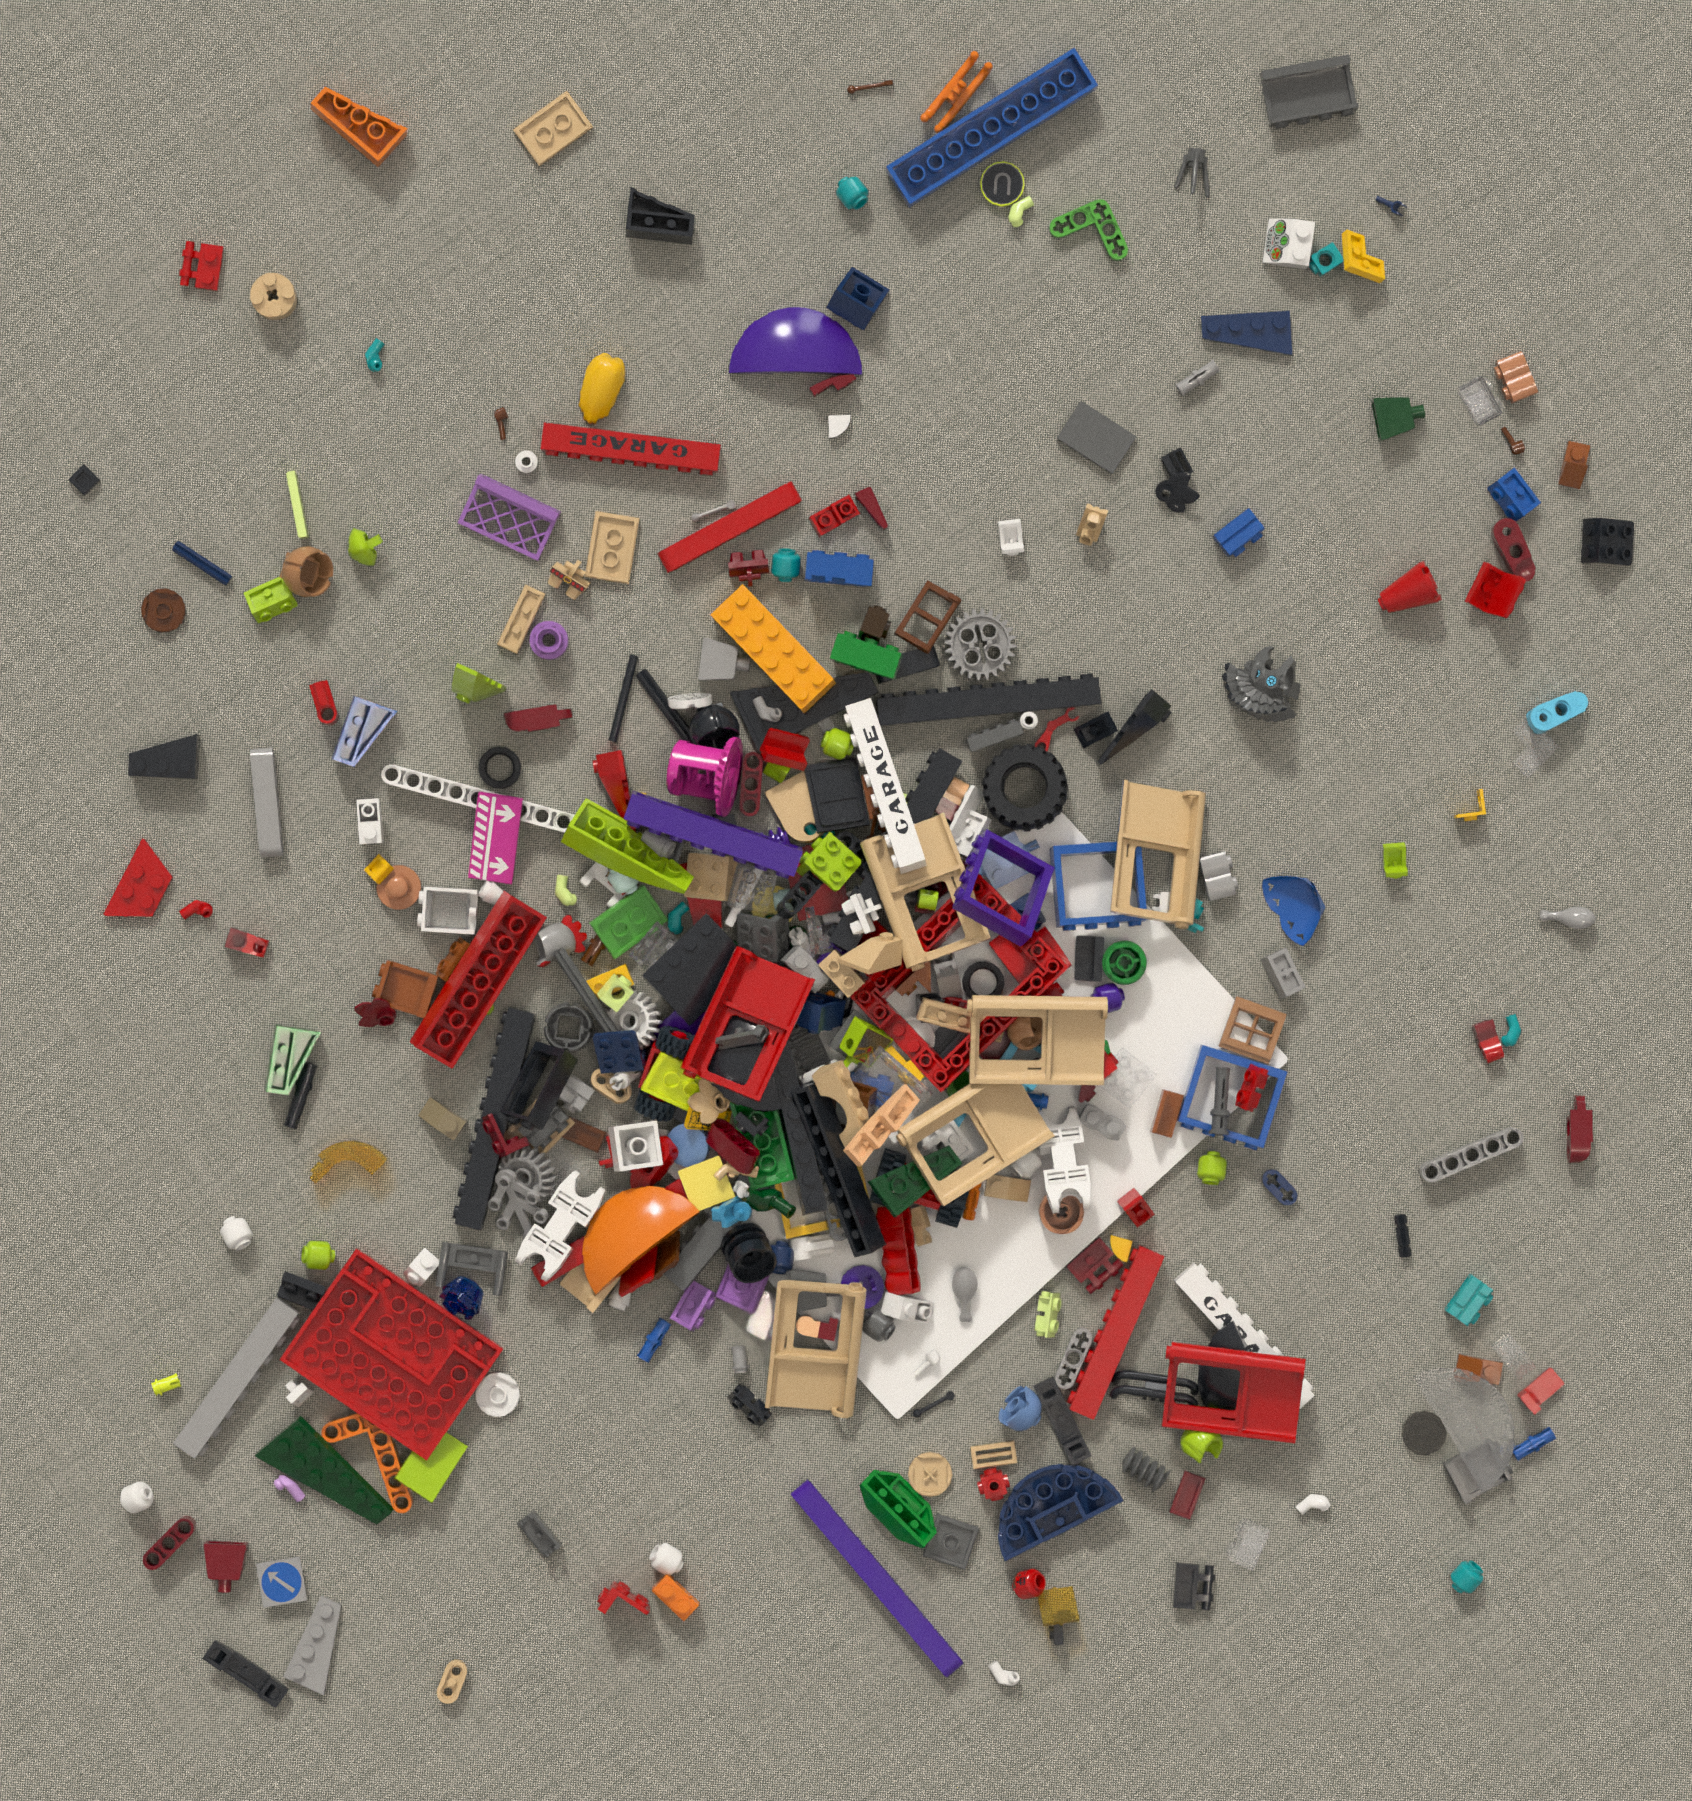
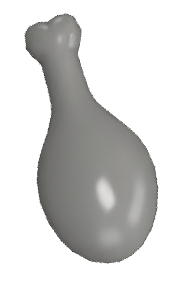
M1579 906L1559 912L1541 910L1539 916L1541 921L1556 920L1574 929L1590 927L1596 920L1595 914L1591 910Z
M967 1267L958 1269L952 1279L953 1292L961 1303V1315L959 1317L961 1322H970L972 1320L970 1301L975 1295L978 1285L974 1272Z

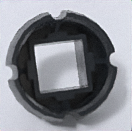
M722 703L696 708V713L691 719L689 736L691 742L695 745L724 749L726 742L730 738H739L740 726L733 712L723 707Z

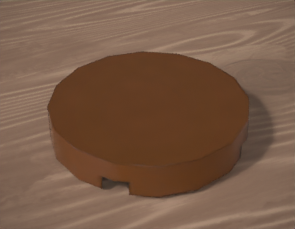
M167 588L156 589L144 598L141 614L145 623L152 630L167 633L178 629L184 622L186 605L182 597L175 591Z

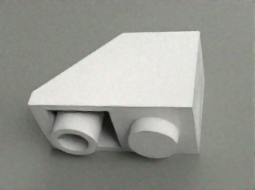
M379 798L356 800L359 844L384 843Z
M885 1292L881 1312L884 1315L900 1320L929 1324L934 1302Z

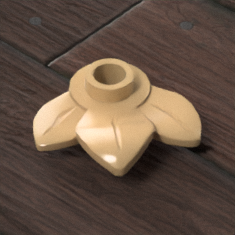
M700 1079L698 1082L700 1092L690 1096L688 1105L692 1110L701 1112V1123L709 1124L717 1119L719 1113L727 1110L730 1101L725 1099L723 1094L715 1086H712L709 1081ZM717 1098L719 1099V1105H718V1106H717V1104H716V1099H717Z

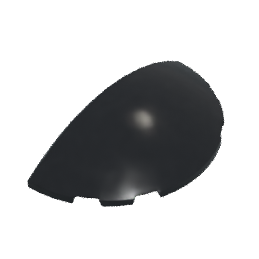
M732 1016L723 1036L734 1034L735 1029L738 1027L743 1028L745 1032L754 1030L757 1024L738 1016ZM766 1040L763 1043H754L728 1049H719L718 1045L708 1071L740 1085H745ZM774 1073L760 1102L711 1083L712 1086H715L723 1094L725 1099L737 1106L743 1105L752 1108L754 1111L762 1112L782 1110Z
M1234 1320L1219 1329L1212 1336L1211 1342L1208 1344L1211 1347L1250 1351ZM1198 1365L1197 1383L1205 1407L1235 1410L1240 1372L1236 1369Z

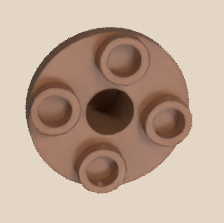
M402 865L392 866L394 868L380 885L377 884L378 897L389 908L396 910L409 908L419 898L421 881L411 868Z

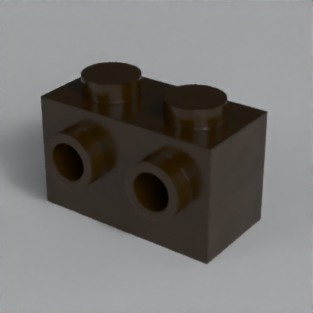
M876 605L874 607L869 606L857 639L865 641V638H870L878 641V644L881 638L885 639L892 623L888 621L890 614L886 613L887 610Z

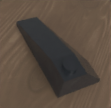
M1149 690L1096 763L1102 765L1159 724L1160 721L1164 723L1172 713L1169 711L1171 705L1155 691Z

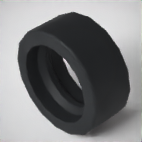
M494 747L482 755L478 770L480 777L487 785L493 788L504 789L517 782L521 774V763L519 757L512 750L506 747ZM505 755L512 761L513 772L506 780L496 781L489 776L487 763L493 756Z
M982 961L976 962L967 968L962 978L964 992L970 999L972 995H978L972 990L970 979L974 972L980 969L991 971L996 978V987L988 995H1001L1005 985L1004 976L996 965Z

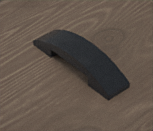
M1052 1376L1033 1385L1071 1465L1073 1466L1091 1457L1092 1455L1054 1377Z
M214 1640L202 1658L218 1670H223L256 1692L258 1697L275 1708L289 1690L257 1664L217 1640Z

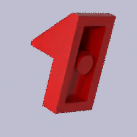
M1135 1188L1131 1189L1117 1201L1137 1228L1155 1215Z

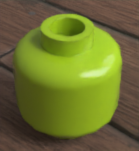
M832 728L830 731L826 730L820 744L825 755L838 760L844 759L846 755L850 756L854 748L850 733L837 728Z
M1208 1151L1207 1155L1199 1158L1197 1176L1202 1180L1203 1184L1219 1185V1182L1226 1178V1159L1221 1157L1219 1152Z
M312 1240L302 1247L301 1261L305 1263L308 1269L326 1270L330 1263H334L335 1250H331V1246L327 1241Z

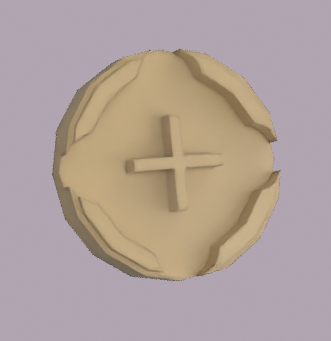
M921 1453L913 1459L909 1466V1482L913 1489L923 1496L932 1497L940 1495L951 1484V1465L939 1453Z

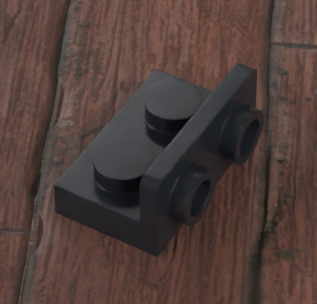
M285 1271L277 1297L314 1310L326 1293V1287Z

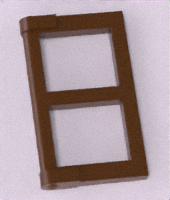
M927 580L894 635L917 647L922 652L929 654L962 600ZM928 590L952 603L942 621L918 607ZM914 613L937 626L927 644L904 631Z

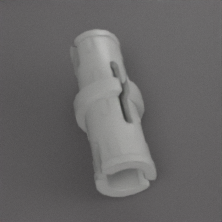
M1211 360V362L1199 370H1193L1190 376L1175 384L1180 394L1184 396L1198 385L1200 387L1204 385V381L1219 373L1220 370L1216 363Z

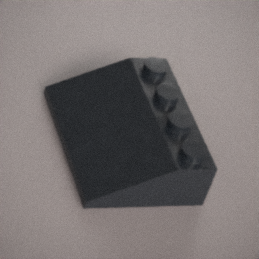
M706 913L642 977L690 1026L707 1010L737 945Z

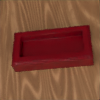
M1184 1470L1169 1512L1190 1520L1206 1478Z

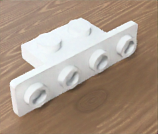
M973 785L965 793L963 802L954 814L953 821L949 827L958 852L964 857H968L972 852L973 847L971 844L975 841L976 836L981 835L988 829L992 821L990 818L975 812L983 797V792Z

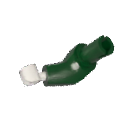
M737 1181L733 1187V1191L737 1193L738 1197L757 1212L776 1209L789 1219L796 1211V1207L783 1199L782 1193L772 1188L755 1190L749 1188L742 1181Z

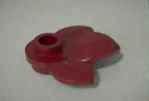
M374 998L372 1003L362 1002L354 1007V1011L363 1017L358 1023L362 1027L390 1026L396 1018V1011L390 1008V1003L382 998Z

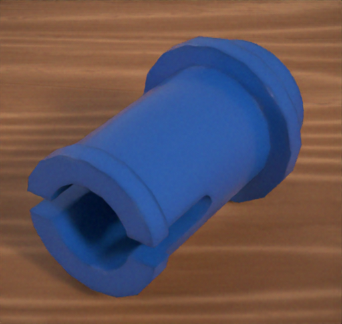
M1027 1093L1035 1107L1040 1108V1110L1042 1108L1047 1109L1049 1096H1046L1045 1093H1042V1095Z

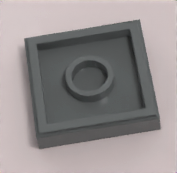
M937 1513L934 1521L937 1533L926 1544L923 1556L965 1570L979 1527Z

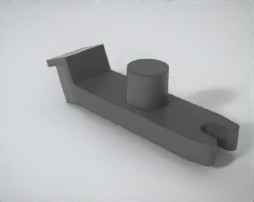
M757 1024L754 1030L746 1032L743 1028L738 1027L735 1029L734 1034L717 1037L715 1044H719V1049H728L754 1043H763L766 1036L770 1035V1032L765 1025Z

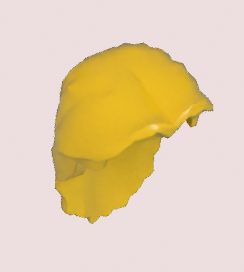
M602 353L592 359L587 366L580 391L579 407L584 414V421H587L588 424L593 423L595 425L599 419L607 417L610 409L614 406L625 381L626 371L622 359L612 358L609 354Z

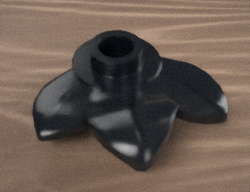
M1188 472L1173 473L1168 480L1160 482L1155 490L1157 498L1166 502L1170 510L1178 513L1185 512V504L1194 503L1200 497V494L1190 486H1187L1191 474ZM1168 490L1170 494H1164L1162 491Z

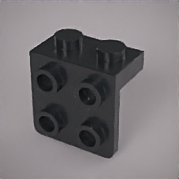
M1607 518L1583 519L1581 563L1631 565L1634 523L1632 521Z

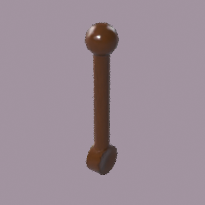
M893 80L857 87L850 85L847 88V92L854 94L855 91L892 86Z
M877 808L872 811V826L870 835L866 837V840L874 837L878 819L877 815L881 814Z

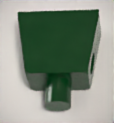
M1409 397L1374 398L1371 400L1379 442L1413 430L1415 428L1414 420L1425 418L1424 406L1411 407Z

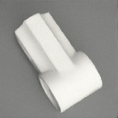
M829 1233L789 1239L790 1247L794 1251V1261L835 1252L834 1241Z

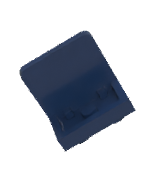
M634 1030L595 1033L593 1036L601 1074L644 1070L649 1056L647 1049L640 1050L637 1033Z

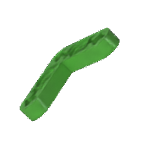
M1098 199L1056 217L1049 225V231L1053 237L1063 238L1095 224L1104 247L1112 260L1120 261L1128 253L1125 239L1109 204L1105 200ZM1096 205L1104 206L1106 208L1103 211L1104 217L1110 216L1111 219L1099 224L1098 221L1102 220L1099 213H1094ZM1076 213H1082L1085 215L1086 221L1082 225H1077L1073 221V216ZM1069 217L1070 224L1074 229L1070 230L1068 225L1063 228V233L1061 234L1059 231L1053 230L1056 222L1063 225L1067 223L1065 218ZM1104 225H1113L1115 233L1112 236L1104 235L1102 231ZM1119 236L1120 240H1116V244L1124 249L1121 252V256H1118L1117 253H1112L1114 245L1112 242L1108 245L1107 241Z

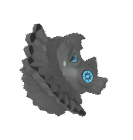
M1273 646L1260 650L1253 661L1246 662L1244 670L1237 669L1231 663L1225 664L1226 673L1222 675L1223 681L1227 682L1225 688L1230 691L1227 696L1230 699V704L1237 706L1241 711H1246L1251 716H1255L1258 720L1263 719L1266 722H1278L1295 718L1296 713L1290 708L1287 698L1292 697L1297 700L1301 684L1294 682L1296 661L1291 655L1283 662L1279 669L1271 670L1274 662L1271 658V652L1275 649Z

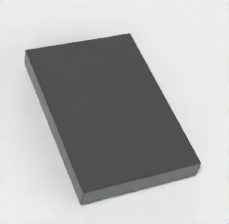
M1080 401L1056 439L1113 474L1137 436Z

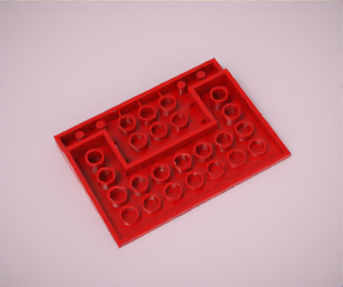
M356 1248L288 1346L280 1361L410 1450L428 1460L504 1348L375 1259Z

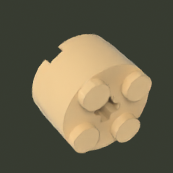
M266 273L260 276L252 285L250 300L255 310L262 317L268 320H280L288 317L295 310L297 293L293 284L285 276L278 273ZM277 292L278 300L273 299L270 301L269 295Z

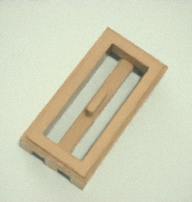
M1014 1440L970 1447L973 1469L1017 1463ZM1011 1446V1450L977 1455L975 1452ZM1012 1455V1459L977 1463V1459Z

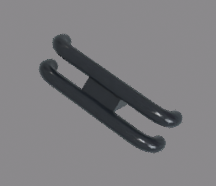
M1131 1370L1118 1371L1112 1377L1111 1382L1113 1384H1118L1121 1379L1145 1381L1144 1388L1129 1385L1116 1386L1111 1390L1110 1397L1111 1399H1117L1120 1394L1142 1396L1143 1400L1150 1397L1151 1401H1155L1157 1398L1159 1402H1164L1168 1376ZM1177 1377L1176 1386L1189 1388L1190 1393L1194 1396L1199 1393L1196 1382ZM1175 1392L1174 1401L1198 1406V1401L1195 1397Z

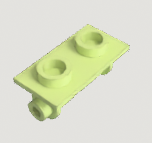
M1042 1291L1041 1295H1039L1037 1311L1045 1312V1315L1036 1316L1034 1331H1037V1336L1055 1337L1059 1328L1057 1315L1062 1305L1060 1293Z

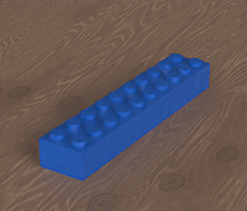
M1073 48L887 165L886 172L910 208L1097 90L1098 84L1076 49Z

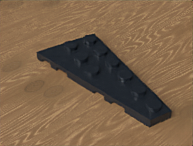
M869 672L834 677L833 679L836 684L806 713H803L777 685L732 691L730 694L760 752V747L770 728L797 734L845 710V706L863 701L879 692ZM763 696L766 706L779 708L782 711V717L778 722L773 723L762 720L752 700Z

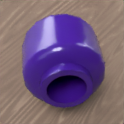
M1114 983L1097 986L1094 988L1093 994L1090 995V997H1107L1108 1013L1120 1010L1122 1001L1125 1000L1122 988H1118Z

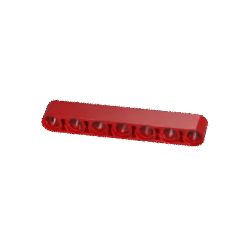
M788 482L657 553L666 572L670 573L802 502V499L793 482Z

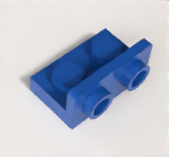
M1515 467L1487 488L1492 498L1503 509L1505 515L1514 521H1518L1541 503Z

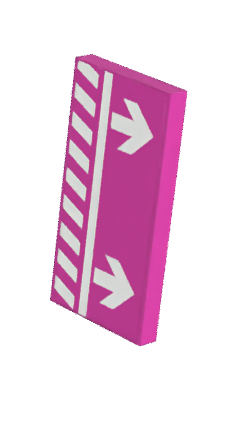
M479 791L468 878L505 884L513 883L523 798Z

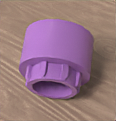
M541 622L533 628L530 634V646L533 652L542 659H558L568 648V634L556 622ZM549 634L555 637V644L551 647L543 644V638Z

